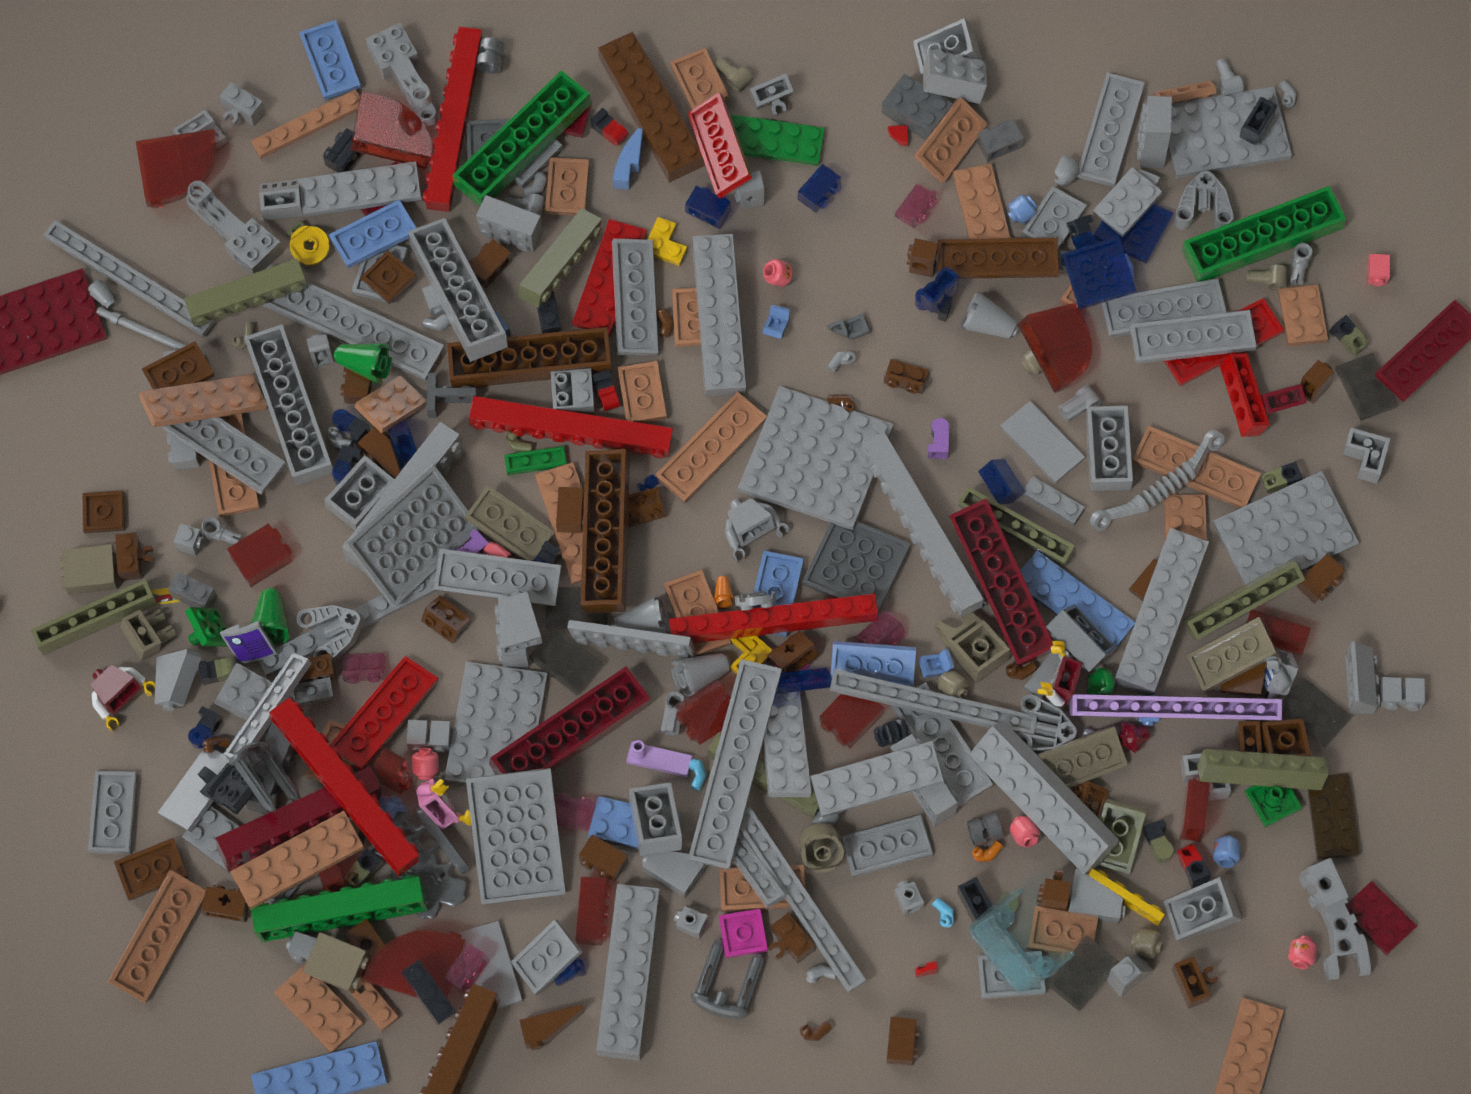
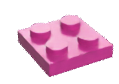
M761 909L719 916L726 958L768 952Z

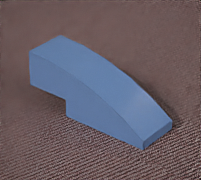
M638 128L630 137L618 158L613 176V187L615 189L629 190L631 172L639 173L643 144L642 128Z

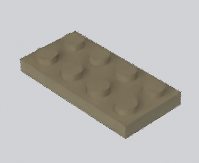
M487 485L464 517L466 521L520 559L534 561L542 549L543 543L549 541L554 534L552 529L489 485Z
M1258 617L1186 656L1203 692L1206 693L1265 662L1266 658L1278 655V652L1262 619Z
M1113 725L1037 755L1068 788L1128 765L1115 726Z

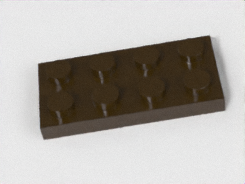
M1349 774L1328 775L1322 790L1307 789L1316 859L1359 856Z

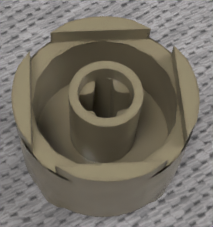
M819 823L802 830L799 848L804 864L818 873H825L835 869L836 865L844 857V849L840 835L834 826Z

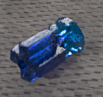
M651 474L644 479V484L639 483L637 486L640 491H645L646 488L652 489L659 482L654 474Z

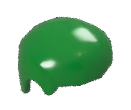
M1096 668L1095 671L1097 672L1088 676V694L1111 695L1115 688L1114 675L1109 669Z

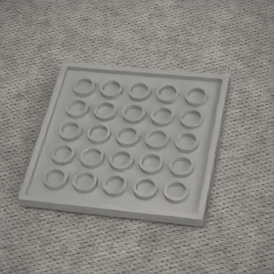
M779 386L738 486V492L853 530L874 478L870 470V463L865 461L861 455L862 442L882 432H885L889 439L894 424L856 411L848 412L844 407L828 404L826 401Z

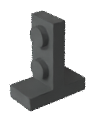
M428 373V418H437V403H472L473 396L477 397L476 388L471 386H462L461 388L442 386L438 388L436 373Z

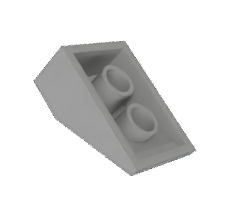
M965 18L913 41L921 75H923V66L929 49L940 50L954 55L958 54L982 61L975 29Z
M1221 877L1163 901L1177 941L1222 929L1242 920L1229 881Z

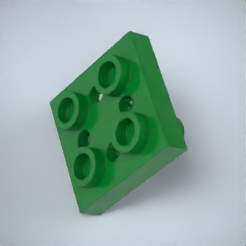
M190 607L185 611L194 629V632L188 635V641L193 646L201 643L202 646L228 647L220 635V632L227 628L221 619L220 612L216 608Z
M1254 785L1244 791L1264 828L1302 810V806L1291 788Z

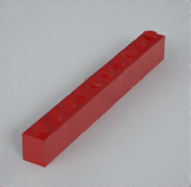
M458 27L457 34L454 33L453 36L455 48L454 51L450 52V62L452 63L451 68H447L446 73L448 84L444 85L443 88L445 100L444 103L441 102L440 114L442 115L441 120H437L436 125L438 136L434 137L433 140L435 152L434 155L430 156L429 165L431 166V172H428L426 177L428 188L423 192V202H426V207L429 210L451 211L455 190L452 175L459 168L466 121H468L477 73V56L480 54L479 46L480 41L483 39L482 29Z
M473 396L469 414L470 426L478 430L486 428L492 429L497 433L512 431L517 436L530 435L536 439L549 438L555 442L562 443L567 441L578 446L586 444L592 445L597 449H603L604 447L611 448L612 450L626 449V451H630L635 455L648 454L659 459L669 458L673 437V428L476 396Z
M875 594L777 605L767 608L761 607L750 610L670 618L669 624L672 635L691 637L694 644L877 621L878 612Z
M289 697L269 712L270 720L398 877L419 862L418 854L420 852L413 843L409 844L405 839L407 837L405 832L400 827H395L392 823L394 820L387 811L383 812L379 807L381 804L374 795L370 796L368 794L365 783L361 779L357 780L354 777L355 773L349 764L345 765L341 761L342 757L337 749H331L328 745L327 737L322 732L318 733L315 729L314 721L310 717L306 718L302 713L303 709L297 701L293 702Z

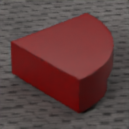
M907 125L887 127L888 134L894 141L898 142L899 145L908 146Z
M932 961L926 963L924 967L918 966L914 970L915 976L921 977L937 974V963Z

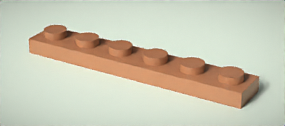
M356 89L251 140V143L259 158L263 159L364 109L365 105Z

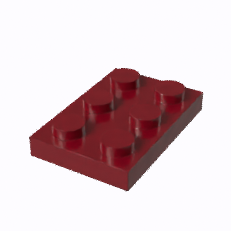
M1370 881L1345 905L1349 915L1354 914L1357 920L1354 924L1386 956L1417 928V925L1373 881Z

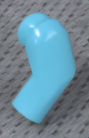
M692 759L689 762V768L694 770L695 778L691 788L700 791L707 773L701 760Z
M938 897L932 906L940 911L941 926L951 927L954 922V910Z

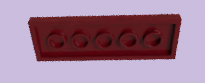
M1456 300L1452 301L1384 364L1374 376L1402 402H1405L1471 341V314Z

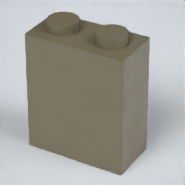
M112 544L63 550V557H60V567L64 569V576H61V585L63 589H66L68 595L117 589L116 558Z
M320 932L303 972L316 979L354 993L355 989L357 990L361 985L363 970H366L370 964V953Z

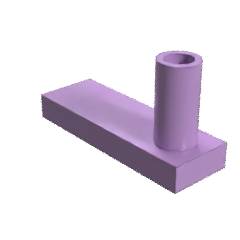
M636 740L631 742L626 762L627 764L688 777L689 762L692 760V756L644 745L642 741Z

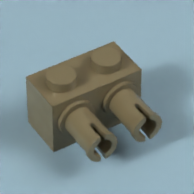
M160 609L146 616L143 615L141 610H138L122 618L120 630L141 662L159 653L162 643L176 637L174 629L171 630L173 628L171 625L156 633L154 632L152 626L165 621V616L161 613Z

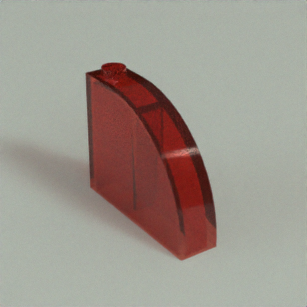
M362 90L358 102L350 150L400 163L416 162L417 167L427 169L431 159L432 144L428 130L421 119L411 109L392 98Z
M214 129L136 141L147 207L160 208L163 204L181 200L187 197L188 187L192 182L201 181L204 183L214 166L217 153Z
M1075 303L1027 314L1018 324L1054 393L1068 388L1085 372L1092 356V340L1087 324Z
M415 931L401 935L388 942L376 953L370 961L362 981L417 998L400 973L419 959L447 998L465 940L461 939V934L451 931L449 935L437 931Z

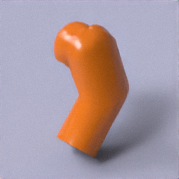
M995 841L989 849L976 847L972 851L973 858L978 862H990L1002 850L1003 846L998 841Z

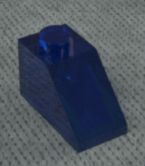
M406 420L388 429L401 469L406 466L417 452Z

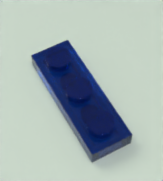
M827 668L781 673L776 694L830 688L832 676Z

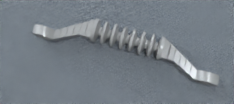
M1216 429L1210 430L1205 435L1193 458L1181 463L1183 470L1175 467L1176 475L1171 471L1168 472L1170 479L1163 476V484L1160 481H1155L1157 488L1150 485L1148 487L1150 493L1146 490L1142 491L1144 497L1137 494L1127 504L1107 510H1097L1090 517V525L1097 531H1103L1109 526L1112 519L1140 512H1149L1148 504L1156 507L1154 500L1161 503L1163 501L1161 495L1165 498L1169 497L1168 490L1174 494L1176 492L1174 486L1181 489L1182 484L1180 481L1188 484L1187 476L1191 480L1196 478L1209 450L1215 451L1223 445L1224 435Z

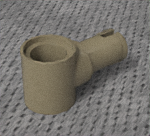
M723 57L719 58L715 63V67L726 75L727 83L736 92L742 90L753 80L751 73L745 67L741 66L738 68L737 66H732Z
M1272 265L1266 271L1248 270L1247 283H1265L1271 290L1286 288L1287 268L1285 266Z

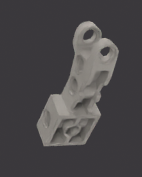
M401 23L366 38L367 49L383 79L386 80L391 77L396 79L412 112L422 126H432L435 124L438 116L435 107L431 103L430 90L426 83H423L414 66L419 65L418 55ZM427 113L432 114L429 118H423Z
M194 181L189 185L186 199L189 208L208 226L216 230L222 238L227 240L224 244L227 255L250 275L265 270L283 253L279 240L253 218L246 224L240 221L215 197L212 190L205 183ZM200 187L203 191L193 188Z
M1331 858L1306 868L1299 873L1301 876L1299 877L1300 884L1309 893L1308 901L1311 907L1315 908L1317 912L1320 911L1329 934L1331 954L1322 960L1327 981L1339 979L1337 957L1353 955L1356 958L1359 971L1358 976L1370 975L1371 965L1367 942L1364 935H1359L1354 926V923L1357 922L1354 914L1349 915L1345 906V903H1348V894ZM1320 882L1324 885V889L1320 887ZM1336 920L1343 921V930L1337 929L1335 925ZM1340 941H1345L1347 943V951H1342L1340 949Z

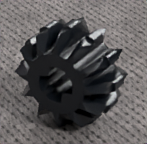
M904 719L891 721L874 729V737L880 747L898 743L910 735L909 727Z

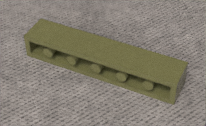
M581 208L520 283L518 297L537 308L543 302L546 303L550 298L552 290H556L561 283V279L564 276H568L572 265L579 262L584 250L588 251L592 240L600 236L602 232V219Z
M296 258L185 297L184 301L193 326H203L211 320L223 319L234 312H243L251 306H260L268 300L280 299L291 292H300L307 287L299 261Z
M967 486L958 502L960 508L964 509L987 498L1003 532L1064 566L1068 564L1076 550L1075 545Z
M1289 560L1184 618L1183 622L1191 637L1198 640L1301 583L1305 578L1297 563Z
M146 579L33 628L31 632L42 655H45L122 621V618L138 610L142 612L156 606L157 603Z
M719 732L708 748V757L713 760L715 759L721 736ZM759 757L753 784L768 792L765 761ZM812 787L810 797H777L812 819L820 810L815 791Z
M1204 749L1197 764L1199 778L1202 782L1322 790L1329 774L1325 758Z

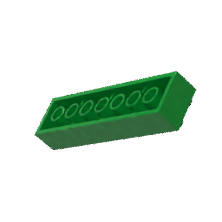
M561 70L452 175L454 186L479 207L485 196L495 198L591 105L590 93Z
M1330 186L1187 239L1183 243L1182 252L1196 281H1207L1295 248L1300 243H1308L1342 230L1346 217Z
M408 875L403 877L402 880L397 881L386 879L381 884L376 885L374 883H365L360 888L355 889L353 887H344L339 892L323 891L318 896L302 895L297 900L281 899L277 903L270 905L269 903H262L251 909L254 933L264 943L293 937L295 932L306 935L358 925L365 919L370 923L428 912L425 887L420 877Z

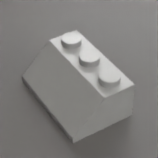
M1352 641L1345 653L1349 714H1374L1377 707L1380 706V696L1376 694L1379 680L1378 675H1375L1374 667H1377V656L1373 655L1372 647Z

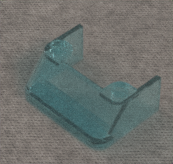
M1013 888L970 925L969 933L1012 989L1023 992L1051 976L1075 954L1073 951L1061 953L1054 960L1047 956H1040L1033 962L1006 930L1014 921V912L1008 904L1024 891L1022 888Z

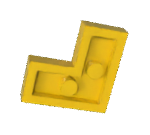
M657 217L648 237V240L653 241V257L680 266L686 254L687 246L670 241L676 228V223Z
M757 636L730 639L731 643L743 653L730 666V669L737 675L741 659L764 664L769 659L767 654L772 649Z

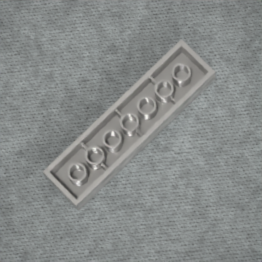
M443 218L408 231L410 246L470 362L507 348L506 333L446 219Z
M733 234L693 236L692 250L705 397L734 395L737 391L740 394H745L746 382Z
M281 324L244 337L295 486L333 474L334 471L283 325Z
M439 422L352 535L428 466L435 465L441 475L446 476L451 469V464L455 460H459L463 454L460 434ZM344 544L342 549L346 561L366 574Z
M1172 528L1169 529L1115 677L1116 685L1144 695L1155 694L1209 541Z
M1004 721L993 725L970 752L969 756L1083 874L1090 872L1092 868L1095 870L1120 841Z
M617 884L596 1049L597 1056L640 1061L660 900L659 888Z

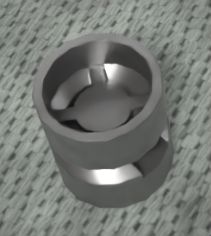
M495 38L482 39L480 41V54L477 56L476 68L488 74L499 73L501 71V57L504 55L505 44Z
M995 812L983 816V820L975 818L966 822L974 847L986 844L987 840L994 842L1003 839L1001 824Z

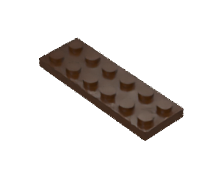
M1057 238L938 239L937 241L938 279L1050 278L1059 276Z

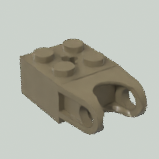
M973 612L961 617L962 625L956 628L949 627L947 624L938 621L935 623L938 636L950 654L976 683L1008 661L1010 649L990 626Z

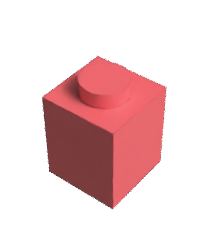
M1370 254L1367 260V284L1374 286L1387 285L1390 278V255Z

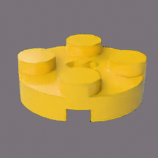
M302 226L291 236L290 252L294 259L297 258L299 263L305 266L317 265L327 257L329 239L326 233L318 227ZM306 241L315 243L313 250L305 249Z

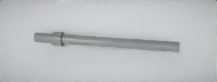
M101 307L97 309L96 313L109 319L110 323L120 324L176 350L186 346L183 343L122 317L120 313L115 311L112 313Z

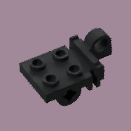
M229 763L223 767L218 775L206 766L198 773V776L206 783L200 790V793L214 800L219 805L225 806L236 815L249 801V797L254 795L236 767L230 766ZM255 772V774L263 784L264 778L259 773Z

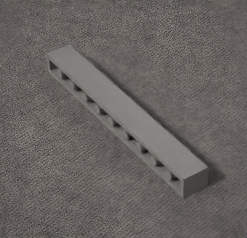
M885 432L863 441L862 450L860 451L863 459L870 463V470L875 478L878 477L880 480V487L885 495L888 494L890 497V504L893 510L898 511L900 514V521L903 527H907L910 531V538L913 544H917L920 548L919 552L923 561L929 563L930 572L934 578L939 580L942 593L949 597L952 610L955 613L957 612L961 618L981 608L984 600Z

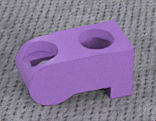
M937 418L932 422L931 435L934 438V443L928 444L927 458L948 459L949 423L943 418Z
M474 529L469 534L471 540L463 547L454 550L482 554L488 542Z

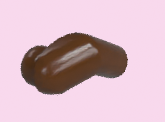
M661 308L656 310V318L663 323L660 335L668 338L674 320L668 310Z
M847 395L827 396L828 404L844 407L848 412L855 410V403Z
M1030 662L1023 668L1017 667L1013 663L1006 666L1008 677L1018 680H1024L1037 671V667L1033 662Z
M214 736L204 740L202 743L203 752L213 753L214 747L228 748L230 746V737Z
M824 1021L818 1028L803 1025L800 1028L801 1037L809 1041H819L832 1030V1027L827 1021Z

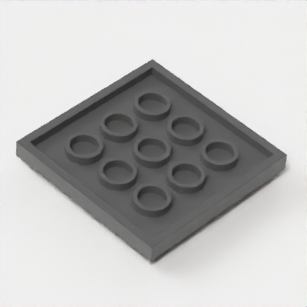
M856 521L853 530L831 522L802 581V585L834 599L875 594L877 612L879 614L907 555L910 543Z

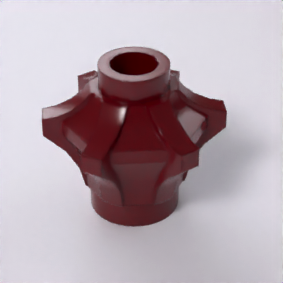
M1126 722L1121 724V733L1118 735L1121 747L1124 746L1127 752L1132 750L1134 753H1137L1140 746L1145 741H1148L1150 737L1145 725L1138 726Z

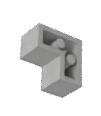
M1350 428L1342 455L1362 460L1358 479L1377 484L1390 438Z
M1201 754L1182 756L1180 765L1183 783L1200 781L1197 764ZM1204 782L1207 801L1227 799L1231 792L1230 783Z

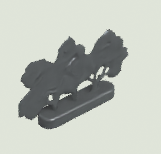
M420 806L415 808L414 812L420 819L421 826H414L409 823L410 812L408 809L405 812L397 811L392 823L396 828L400 827L402 830L411 829V832L415 831L413 835L407 836L405 839L409 844H415L420 853L418 854L419 862L398 877L392 868L390 875L395 881L402 880L403 877L408 875L419 876L425 887L428 912L417 913L416 915L421 919L426 917L435 918L440 902L455 907L465 900L466 897L463 894L466 890V883L461 879L450 876V867L454 865L460 874H465L470 868L440 827ZM406 822L408 826L404 827L402 823ZM426 831L437 842L429 850H424L419 845V836ZM416 836L417 839L413 842L412 838ZM370 842V851L381 856ZM441 848L450 861L446 864L438 865L434 852ZM445 872V876L440 878V874Z

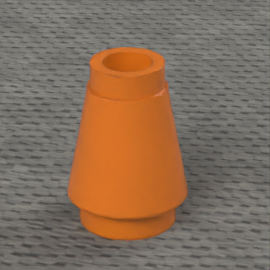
M727 576L717 578L714 601L719 608H728L732 606L734 601Z

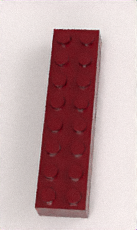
M987 498L949 515L1017 665L1021 667L1052 653L1053 640Z
M625 666L490 757L489 765L496 775L551 768L552 772L648 707L651 698L627 666Z
M367 767L355 773L354 777L357 780L361 779L367 786L368 790L366 791L370 796L374 795L379 801L381 787L371 768ZM324 787L216 837L217 851L229 873L343 811L345 812V810L327 788Z

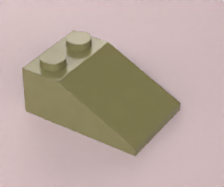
M1111 799L1105 801L1100 821L1120 841L1099 866L1130 874L1148 810Z

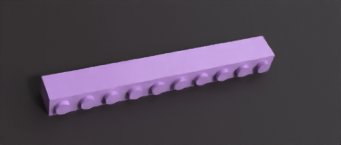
M1073 695L1070 699V715L1282 720V699Z

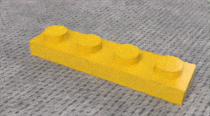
M1092 868L1088 875L1122 897L1123 905H1126L1156 926L1160 925L1165 915L1162 913L1161 908L1154 904L1149 905L1141 895L1130 893L1122 883L1118 881L1113 882L1108 879L1106 873Z

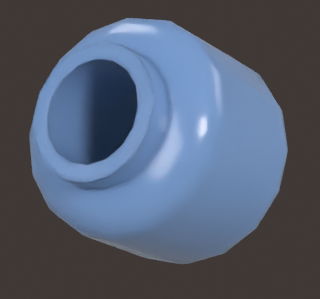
M1020 195L1009 203L1008 208L1010 212L1008 215L1014 223L1019 221L1021 224H1025L1036 215L1038 207L1029 195Z
M1224 835L1216 839L1213 848V859L1219 866L1230 868L1240 861L1241 843L1231 835Z

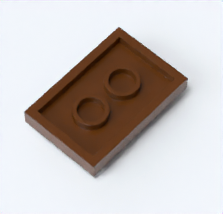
M196 341L142 368L152 389L204 382L215 376Z
M174 838L114 861L129 901L159 890L170 870L184 878H189Z

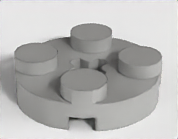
M765 591L742 594L743 598H739L737 595L735 596V605L739 606L741 610L753 609L754 605H761L762 608L773 607V602L777 600L776 592L771 591V595H766Z

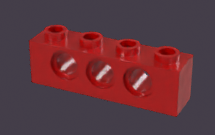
M1230 354L1219 367L1241 437L1260 436L1270 426L1248 354Z

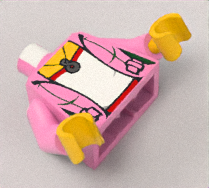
M431 779L419 785L416 790L419 806L441 830L453 822H463L468 826L472 825L469 810H466L464 815L456 812L449 795L445 792L449 787L443 784L444 781L442 779H439L437 782Z

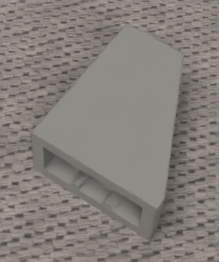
M527 591L514 592L511 596L507 597L500 638L502 655L542 643Z
M185 649L157 657L155 705L163 707V710L173 711L176 707L184 706L201 660V654Z
M673 851L645 855L641 862L643 864V872L684 898L688 895L707 865L689 861V854Z
M1076 869L1068 912L1098 917L1099 921L1118 924L1119 919L1124 918L1126 905H1122L1123 898L1089 875L1083 874L1079 869Z
M1127 956L1111 969L1107 982L1121 998L1150 975L1153 969L1141 956Z

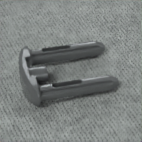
M254 742L247 744L230 758L229 764L236 767L262 806L270 812L276 810L274 799L252 769L261 762L267 767L289 800L294 802L300 799L299 791L269 750L271 747L269 743Z
M716 940L710 948L695 993L690 994L692 1002L706 1012L719 1017L737 1020L744 1019L749 1015L747 1009L764 964L763 955L757 953L752 958L736 1005L728 1006L726 1004L729 995L726 993L717 992L714 1001L707 997L724 950L723 942ZM709 968H712L707 983L705 986H703V982L706 977L707 971ZM751 981L752 983L746 999H743L747 985Z

